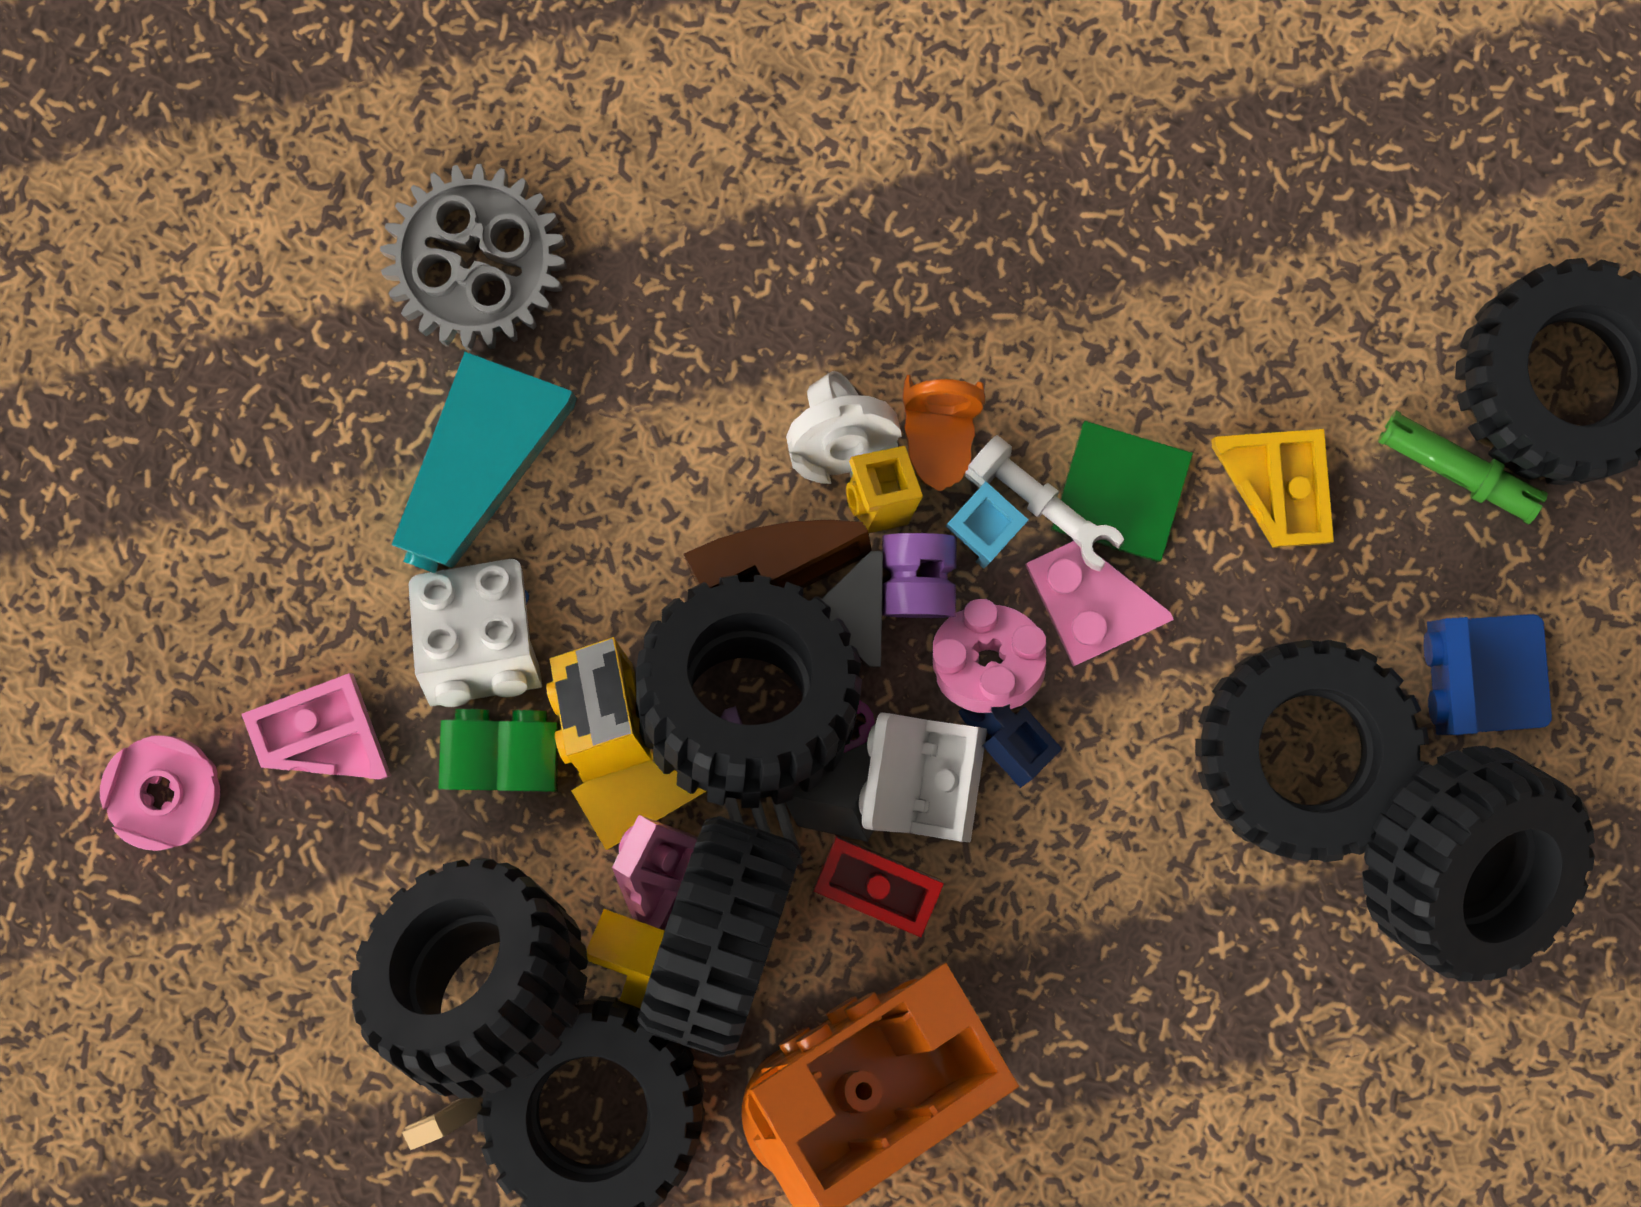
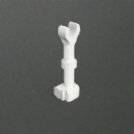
M998 435L994 436L968 465L965 477L979 488L985 481L990 484L997 477L1029 503L1027 509L1038 518L1043 514L1072 537L1074 542L1081 547V554L1085 564L1091 569L1101 571L1105 561L1094 553L1092 545L1102 539L1109 541L1119 549L1124 542L1122 534L1112 526H1096L1092 522L1086 521L1057 497L1059 494L1057 489L1049 483H1046L1044 486L1011 461L1012 446Z

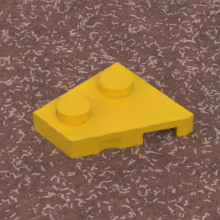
M1324 429L1217 436L1211 439L1212 449L1272 548L1330 544L1334 542Z

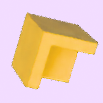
M603 909L586 950L588 961L627 975L620 1001L641 1008L665 931Z

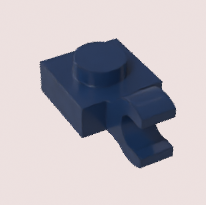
M1007 705L992 707L991 713H977L964 708L958 711L960 717L968 726L987 729V733L991 737L982 746L1019 788L1031 781L1062 750L1061 746L1025 706L1015 714Z

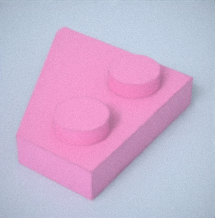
M1074 541L1025 564L1073 666L1174 620L1170 611L1105 561L1101 571L1091 569L1082 558L1081 547Z
M352 673L242 713L261 768L365 777L369 779H385L391 776L356 679Z
M638 815L634 825L624 833L619 844V854L612 866L632 919L665 930L698 837Z

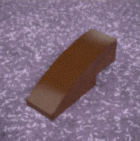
M810 520L791 521L745 530L718 538L684 553V557L696 585L705 582L709 588L719 586L720 577L738 575L739 582H753L754 575L771 577V585L784 588L786 582H790L805 588L864 558L872 549L869 533L863 522Z

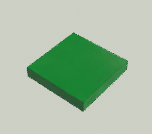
M1084 421L1080 429L1060 500L1086 521H1090L1096 526H1112L1124 538V542L1119 549L1107 540L1101 539L1096 541L1095 544L1155 562H1161L1193 453ZM1052 524V531L1068 535L1057 525Z

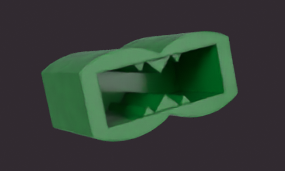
M455 709V720H441L439 789L558 792L559 752L555 742V731L559 730L560 723L547 722V711L512 710V721H489L490 710Z

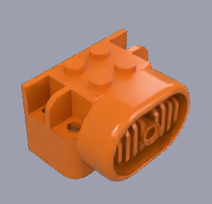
M943 963L923 977L903 982L887 993L876 995L875 992H871L860 999H857L856 996L849 998L826 1013L829 1019L812 1030L809 1027L803 1028L783 1040L779 1044L780 1049L758 1066L747 1084L742 1102V1125L752 1152L762 1165L775 1175L793 1207H846L1013 1092L1019 1085L947 963Z

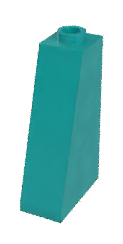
M464 352L391 544L407 551L403 562L432 573H436L439 563L451 568L455 567L574 409L577 397L573 391Z

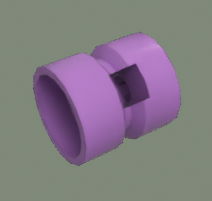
M934 533L883 535L882 568L890 572V579L882 584V616L905 618L956 617V585L948 580V573L956 569L957 537ZM920 566L921 577H916V572Z

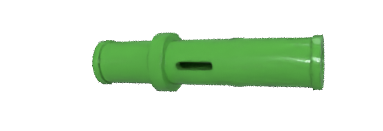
M1397 410L1394 411L1385 426L1387 428L1386 431L1382 432L1378 439V443L1387 445L1471 491V499L1480 504L1487 500L1522 519L1528 525L1542 509L1543 506L1539 503H1544L1547 499L1548 493L1546 491L1539 490L1504 471L1505 465L1496 459L1488 462L1405 417Z

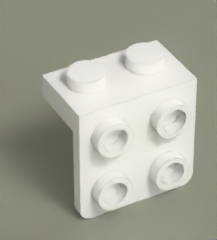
M505 559L436 571V573H423L415 575L410 579L408 586L415 675L430 707L437 705L456 707L472 699L495 695L515 697L521 695L526 690L542 688L539 663L529 637L523 571L517 560Z
M881 712L877 717L876 724L870 730L867 741V750L871 757L867 782L863 785L859 796V811L862 815L863 828L874 831L912 833L959 842H971L984 747L982 745L986 740L987 729Z

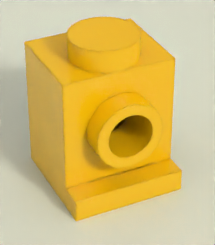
M906 446L852 456L849 463L853 475L846 486L847 502L852 514L864 523L868 533L908 525L923 498V494Z

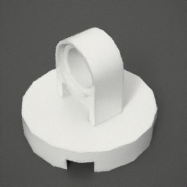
M836 371L828 373L809 386L807 396L810 408L806 409L792 422L786 436L793 469L803 478L823 484H831L830 475L850 472L852 477L853 472L849 463L852 456L898 447L897 440L899 437H902L897 414L889 404L871 396L858 395L849 380Z

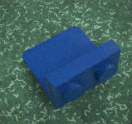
M1535 614L1470 619L1468 617L1446 618L1427 622L1428 632L1424 635L1423 648L1425 661L1431 667L1432 690H1430L1428 696L1430 719L1436 726V735H1463L1489 731L1544 728L1550 724L1552 711L1545 630L1541 617Z

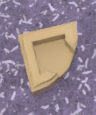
M477 1097L458 1099L439 1112L428 1117L424 1116L406 1126L402 1134L410 1150L440 1139L477 1117V1113L482 1107Z

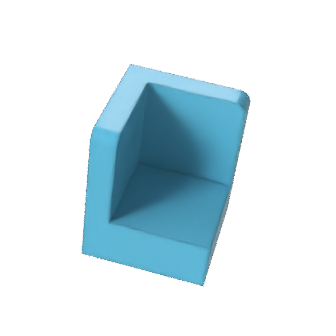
M985 481L945 527L979 556L975 562L984 569L1029 519Z

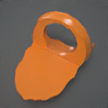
M907 375L905 378L903 404L906 413L904 428L908 444V455L917 476L922 479L923 484L938 492L952 487L954 483H959L968 470V465L971 463V446L975 437L973 418L981 413L985 405L986 396L982 382H977L973 385L965 381L953 379H936L913 385L910 375Z

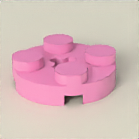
M987 599L970 601L964 610L956 612V617H949L941 625L934 637L933 670L937 676V684L941 692L951 702L969 711L991 713L992 707H1003L1010 704V709L1021 706L1037 693L1044 680L1046 671V636L1043 630L1037 627L1031 619L1015 609L995 605ZM984 650L996 651L1003 662L999 664L991 661L986 666L978 664L979 652Z
M167 735L143 738L115 754L105 768L100 784L102 808L107 810L109 820L114 825L112 828L117 835L135 847L159 851L191 843L198 835L204 832L215 817L220 801L218 773L214 763L207 758L198 746L188 740ZM162 777H165L170 781L169 788L174 791V798L172 801L164 802L161 809L153 806L154 796L147 793V787L149 783H160Z

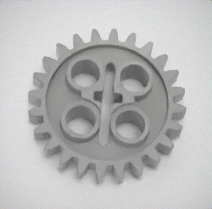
M476 164L472 179H466L458 165H454L451 173L452 182L444 184L441 178L433 172L430 174L432 191L426 193L415 185L411 187L413 196L417 200L413 207L399 202L396 203L395 207L405 219L402 224L386 223L384 228L397 239V242L380 246L382 254L395 260L396 263L387 266L381 272L387 280L400 281L388 293L394 302L410 299L404 306L401 314L408 321L416 319L423 314L418 328L422 334L428 336L440 326L439 341L445 346H449L458 333L461 335V341L466 350H472L477 335H482L488 347L495 349L497 332L504 331L508 338L515 342L518 340L515 324L522 321L532 329L537 327L535 319L530 313L535 307L551 312L553 308L543 294L545 290L558 292L562 291L563 288L561 283L551 276V271H560L567 268L565 259L553 255L552 251L562 248L566 243L563 235L547 234L559 223L555 213H546L538 216L546 204L543 195L539 193L525 200L529 189L525 179L521 178L511 188H508V174L505 169L500 168L492 181H489L482 164ZM464 210L470 213V223L465 230L456 234L444 231V220L451 212ZM509 228L522 230L524 232V240L519 248L511 252H502L497 249L496 242L501 232ZM433 238L467 253H473L477 245H479V248L489 260L506 266L519 267L522 269V273L517 277L512 276L480 261H474L471 268L468 269V265L460 255L443 249L427 247V241ZM440 262L451 265V276L444 285L436 288L426 285L425 274L432 265ZM495 280L505 284V295L497 304L486 306L478 302V292L486 282Z

